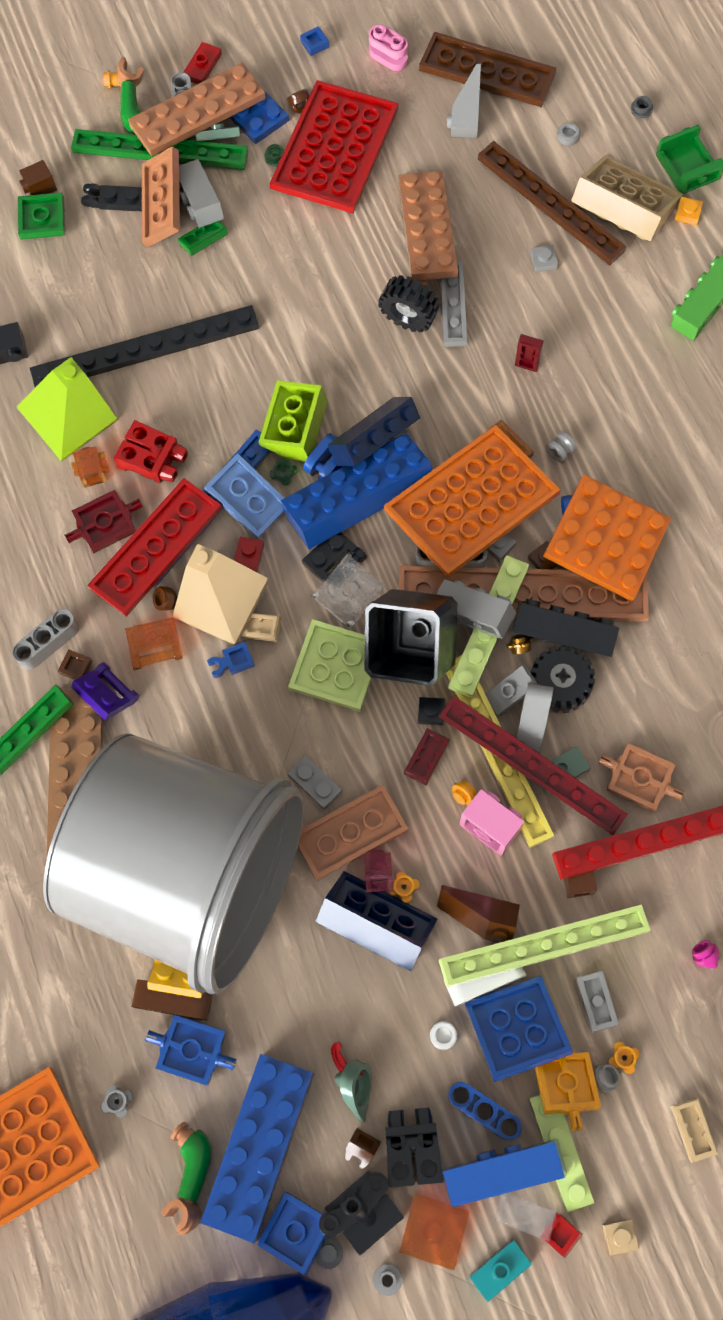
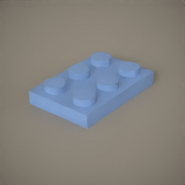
M238 453L204 487V490L256 539L284 511L281 503L284 497Z

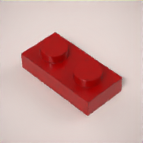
M240 536L234 561L257 572L264 548V541Z

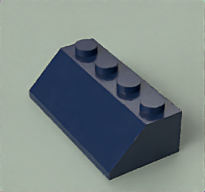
M343 871L325 897L315 922L396 963L398 966L412 971L438 919Z

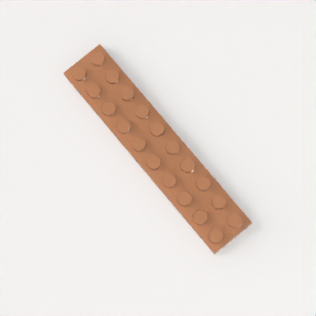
M400 565L399 590L437 594L441 584L446 579L452 582L457 580L469 588H481L490 593L501 568L462 567L447 578L437 566ZM528 569L512 605L516 612L518 603H525L527 598L541 602L540 607L549 609L550 605L565 608L564 613L574 615L575 611L590 614L589 619L599 621V617L613 621L647 622L649 619L648 577L646 573L635 599L631 602L570 570Z

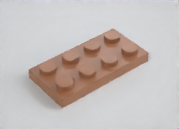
M173 146L142 164V244L147 247L180 231L179 150Z
M382 784L302 828L298 847L314 877L319 881L408 832L409 828L385 786Z

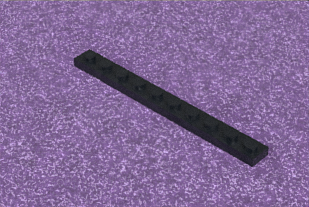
M250 305L30 367L34 387H36L52 370L72 357L87 377H91L259 329L253 306Z

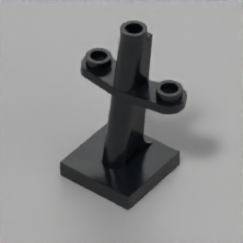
M368 1170L325 1207L327 1213L323 1214L319 1220L320 1231L328 1237H336L343 1233L359 1256H361L404 1218L386 1194L389 1189V1182L386 1176L380 1172L370 1173Z

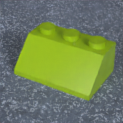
M276 381L258 442L259 445L288 460L305 462L315 448L328 402L322 385Z

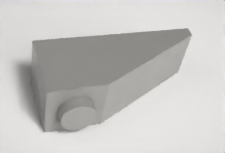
M476 64L452 105V115L447 114V129H451V137L477 138L481 64Z

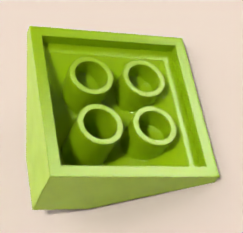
M72 357L52 370L17 406V409L61 462L118 420Z

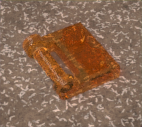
M174 617L125 628L134 671L142 669V666L174 658L175 660L183 659ZM172 645V649L139 657V652Z

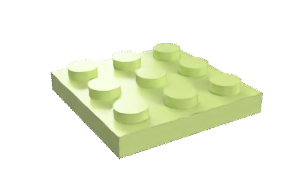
M312 619L288 685V690L360 712L372 679L364 670L365 635Z

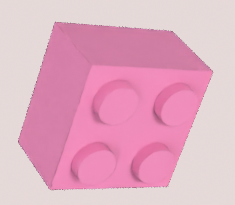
M481 789L462 813L460 826L502 856L520 833L524 821L521 819L522 815L512 807L507 809L500 804L501 800L490 791L486 793Z

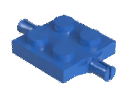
M174 1015L170 1028L164 1035L151 1030L147 1033V1035L157 1039L146 1036L145 1041L160 1046V1056L155 1069L209 1086L213 1071L218 1065L231 1070L235 1068L234 1065L225 1063V1061L236 1064L237 1059L222 1055V1044L226 1031Z

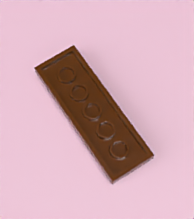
M438 32L433 33L419 63V71L462 84L466 83L476 64H481L480 89L542 107L556 74V67Z

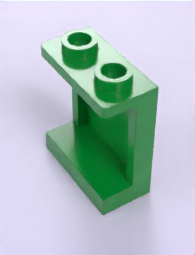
M699 125L691 128L687 127L671 136H665L659 141L656 152L658 160L674 185L683 194L721 179L723 173L722 158L717 160L712 158L699 138L701 130Z

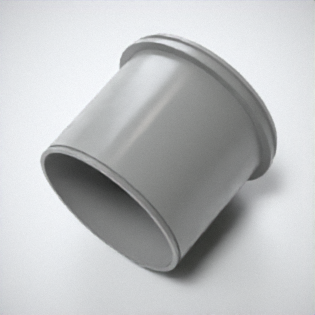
M121 734L106 744L91 761L64 807L51 841L45 865L43 896L46 907L50 912L186 973L191 989L199 993L220 994L235 982L248 964L279 903L301 837L305 814L304 796L297 787L292 786L288 780L283 778H276L268 784H264L133 734Z

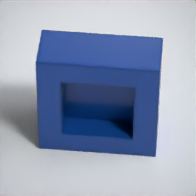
M319 26L300 35V42L310 56L329 48V40Z

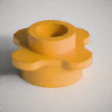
M401 871L396 874L394 884L390 885L388 890L391 895H397L404 903H409L412 900L413 892L419 888L420 884L417 879H412L405 872ZM402 885H406V886H407V888H406L405 890L402 889L401 887H402Z
M616 1042L613 1046V1056L609 1058L608 1063L615 1068L624 1070L626 1074L634 1073V1065L637 1058L640 1057L639 1050L635 1047L625 1046L623 1042ZM623 1055L627 1057L626 1061L622 1060Z

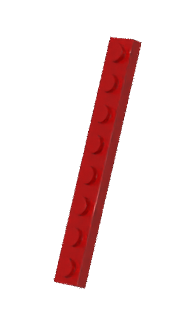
M723 806L556 851L552 854L560 880L722 835Z

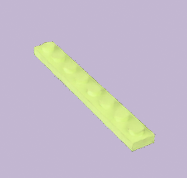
M641 904L444 957L439 960L446 987H451L644 934L651 929Z

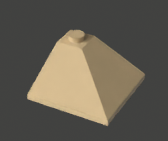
M197 544L186 565L172 617L237 645L269 579L219 552Z

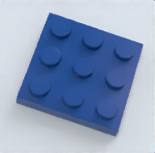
M542 976L465 1002L466 1010L494 1082L573 1054Z

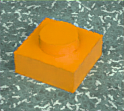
M681 197L675 221L697 225L703 201Z

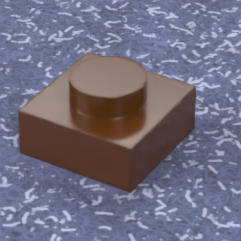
M548 541L528 555V560L537 569L552 570L559 565L543 557L549 544Z
M68 649L58 669V673L75 680L87 674L93 661L87 656Z

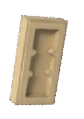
M252 613L240 638L277 642L282 618L278 615Z
M699 1098L672 1105L671 1109L690 1163L718 1155L719 1153Z

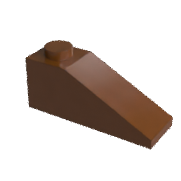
M442 885L437 907L483 939L500 943L513 939L520 904Z

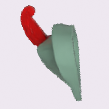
M337 1041L331 1047L333 1062L340 1071V1073L336 1074L334 1080L340 1089L346 1105L361 1123H365L371 1089L370 1066L359 1060H352L347 1063L340 1052L342 1044Z

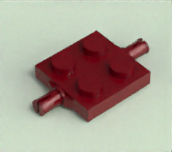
M113 490L72 510L76 519L77 529L64 535L69 544L82 537L89 544L94 554L135 533L136 528L131 521L130 513L143 508L142 503L138 498L129 504H125L120 500L116 491Z

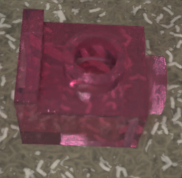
M374 849L370 854H364L366 892L393 891L391 852L385 853L384 850ZM383 878H387V879H384V880H371V879H383Z

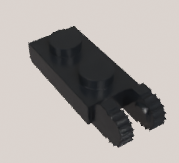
M86 183L83 186L84 193L88 195L82 196L81 203L86 207L142 212V187L99 186L95 183Z

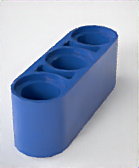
M457 1082L449 1089L448 1099L455 1108L504 1140H514L521 1134L522 1124L517 1116L469 1084ZM457 1087H463L468 1092V1100L463 1104L457 1103L453 1098V1092ZM487 1103L491 1106L492 1114L489 1119L483 1120L478 1116L477 1107L479 1104ZM507 1118L513 1120L516 1125L515 1132L510 1136L505 1135L501 1130V1124Z

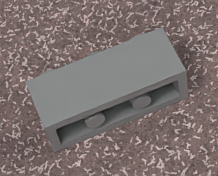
M199 159L180 165L179 191L181 192L179 194L183 205H188L186 209L190 220L195 219L200 228L224 219L220 201Z
M444 579L437 592V595L452 596L458 603L457 623L501 639L504 638L516 615L508 598L501 595L497 597L489 595L488 592L481 588H469L457 580L452 582Z

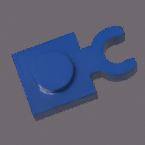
M246 642L222 650L224 655L222 658L211 657L207 660L209 666L219 665V669L212 672L214 678L221 677L228 669L231 675L255 667Z

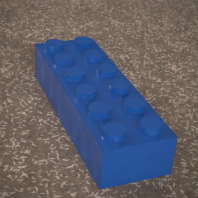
M404 433L386 443L355 467L343 466L282 499L281 503L287 520L306 547L311 549L384 509L386 503L431 472V462L411 437Z
M260 1054L203 1213L201 1224L251 1243H255L258 1240L314 1073Z

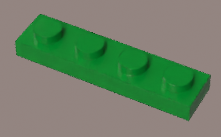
M54 685L0 738V775L74 704L59 686Z

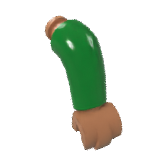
M122 57L117 66L118 83L121 86L120 118L123 127L129 133L136 135L130 127L128 119L142 112L137 104L136 87L143 79L144 68L139 67L136 74H130L126 71L127 60L125 57Z
M186 1122L179 1124L171 1135L174 1141H178V1145L181 1147L180 1154L185 1162L184 1173L178 1192L180 1199L170 1201L160 1212L164 1217L173 1216L178 1209L181 1210L182 1220L177 1225L179 1236L190 1233L198 1226L201 1220V1210L196 1201H198L212 1159V1146L207 1135L201 1129L194 1131L192 1128L188 1129L189 1125Z

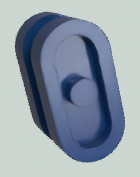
M332 433L327 434L308 456L303 470L311 476L320 472L319 480L342 468L343 466H337L328 447V444L338 437Z

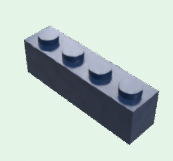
M393 397L329 443L328 447L337 466L355 467L419 420L420 415L413 398Z

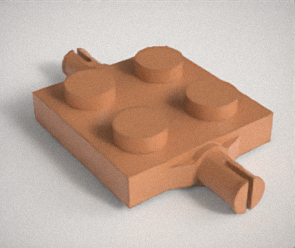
M627 743L623 754L617 760L602 754L598 764L612 769V778L606 791L652 812L656 811L660 800L666 794L679 801L683 797L684 790L670 785L671 775L676 764L630 743Z

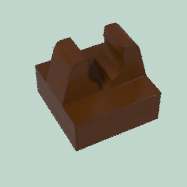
M356 1128L345 1149V1159L350 1161L353 1155L362 1160L359 1167L363 1169L371 1163L381 1141Z

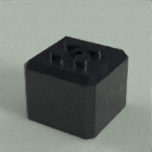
M391 589L365 608V672L372 678L432 686L455 665L458 603L452 596ZM416 623H421L425 626V635L419 634L416 631Z

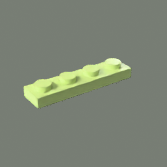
M541 1096L529 1098L543 1142L558 1139L567 1175L563 1179L556 1180L566 1212L594 1204L565 1115L562 1113L544 1115Z

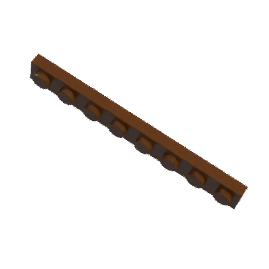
M495 141L491 142L478 154V160L608 265H611L625 252L626 245Z

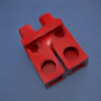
M134 420L125 436V440L122 441L114 456V461L118 469L133 471L160 484L162 480L175 481L178 475V468L171 466V463L175 460L183 464L188 456V451L177 443L175 437L168 436L161 431Z

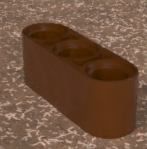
M137 979L131 1007L208 1021L213 994L205 992L201 998L155 991L148 989V981Z

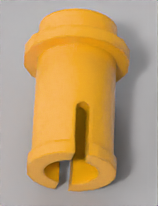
M110 70L103 72L104 86H108L109 89L112 86H120L117 72H110Z

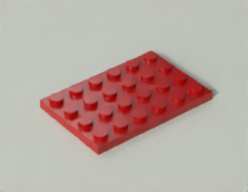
M316 80L269 183L270 189L354 213L397 114L398 103Z

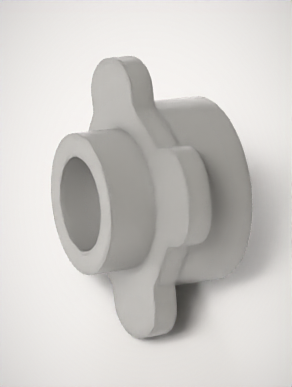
M114 1085L108 1087L107 1095L101 1105L102 1111L104 1113H115L119 1118L125 1117L128 1113V1103L133 1099L132 1092L129 1090L121 1091ZM116 1099H119V1104H115Z

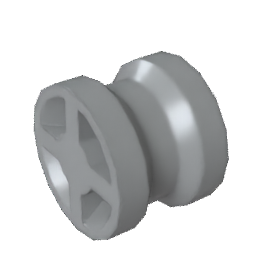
M560 432L556 435V440L550 441L546 448L556 461L564 462L567 459V455L577 449V445L570 435Z

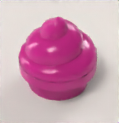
M704 940L695 945L692 949L695 963L700 967L717 968L719 949L716 944L711 943L709 940Z

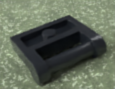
M340 532L317 545L302 559V564L330 590H333L338 586L337 582L355 565L367 559V555ZM347 553L352 555L333 574H327Z

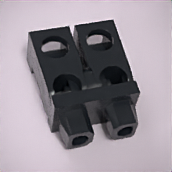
M429 1108L415 1109L416 1125L405 1126L404 1110L389 1111L388 1127H385L389 1188L414 1185L412 1156H415L418 1185L443 1183L436 1123H433Z

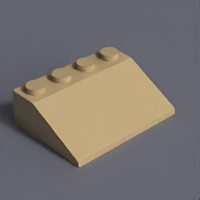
M605 155L580 177L571 202L577 204L582 210H589L597 214V217L602 220H609L615 223L622 230H629L635 233L642 240L652 241L679 203L683 193Z

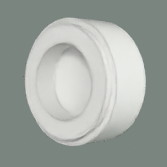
M446 1021L436 1023L430 1031L431 1043L440 1050L450 1049L457 1040L456 1028Z

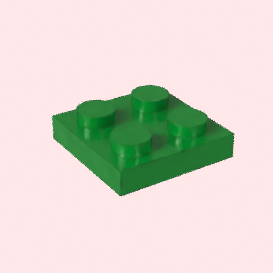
M62 193L18 196V235L20 240L65 236L64 196Z

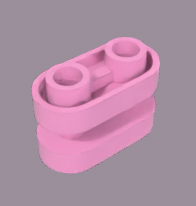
M385 25L373 26L369 31V54L371 58L393 71L405 69L408 64L407 39Z

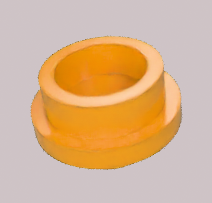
M466 781L455 783L452 786L454 799L462 805H469L477 794L474 787Z

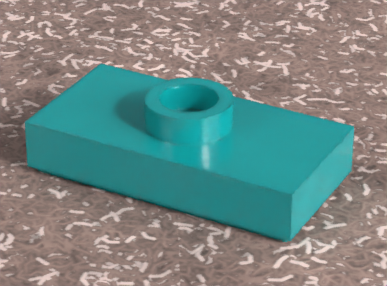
M512 1239L473 1272L469 1278L488 1303L532 1264L514 1239Z

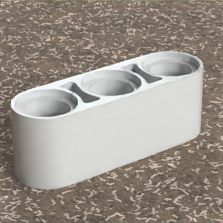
M520 967L447 987L454 1006L457 1007L525 977L526 973L524 968Z

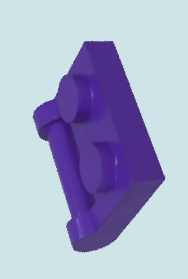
M105 662L99 664L96 669L73 680L71 688L105 721L132 706L139 699V694L134 690H130L110 671V667ZM104 678L123 698L120 699L100 679Z

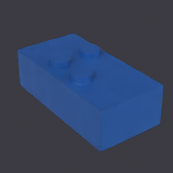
M558 1139L521 1148V1144L504 1148L505 1153L498 1155L495 1150L486 1151L476 1155L477 1160L447 1168L443 1171L451 1206L455 1207L565 1178L567 1171Z

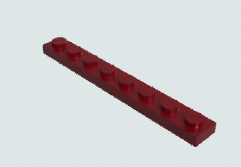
M453 695L439 717L611 835L615 834L628 815L621 808Z

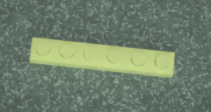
M506 555L489 595L495 597L498 595L504 596L513 605L528 571L529 564ZM476 629L473 630L448 689L470 698L473 697L498 637Z

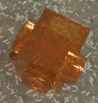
M95 446L84 447L77 452H73L75 462L71 463L74 475L79 476L84 488L107 482L105 474L110 473L104 451L98 452Z

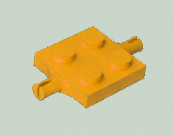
M573 1052V1054L535 1067L544 1115L559 1113L569 1115L571 1131H576V1129L577 1131L582 1130L580 1113L583 1111L599 1110L601 1107L589 1052Z

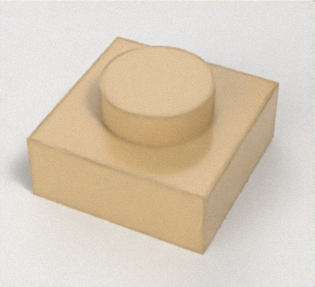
M632 1219L603 1225L611 1256L639 1250Z

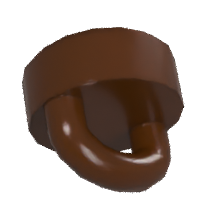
M302 89L287 98L294 112L302 113L305 105L298 108L296 104L304 100L306 104L309 98L307 89Z
M168 586L157 587L153 593L155 608L159 611L175 609L177 601L176 592Z

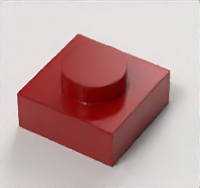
M557 1214L541 1237L562 1257L566 1258L583 1233L564 1216Z

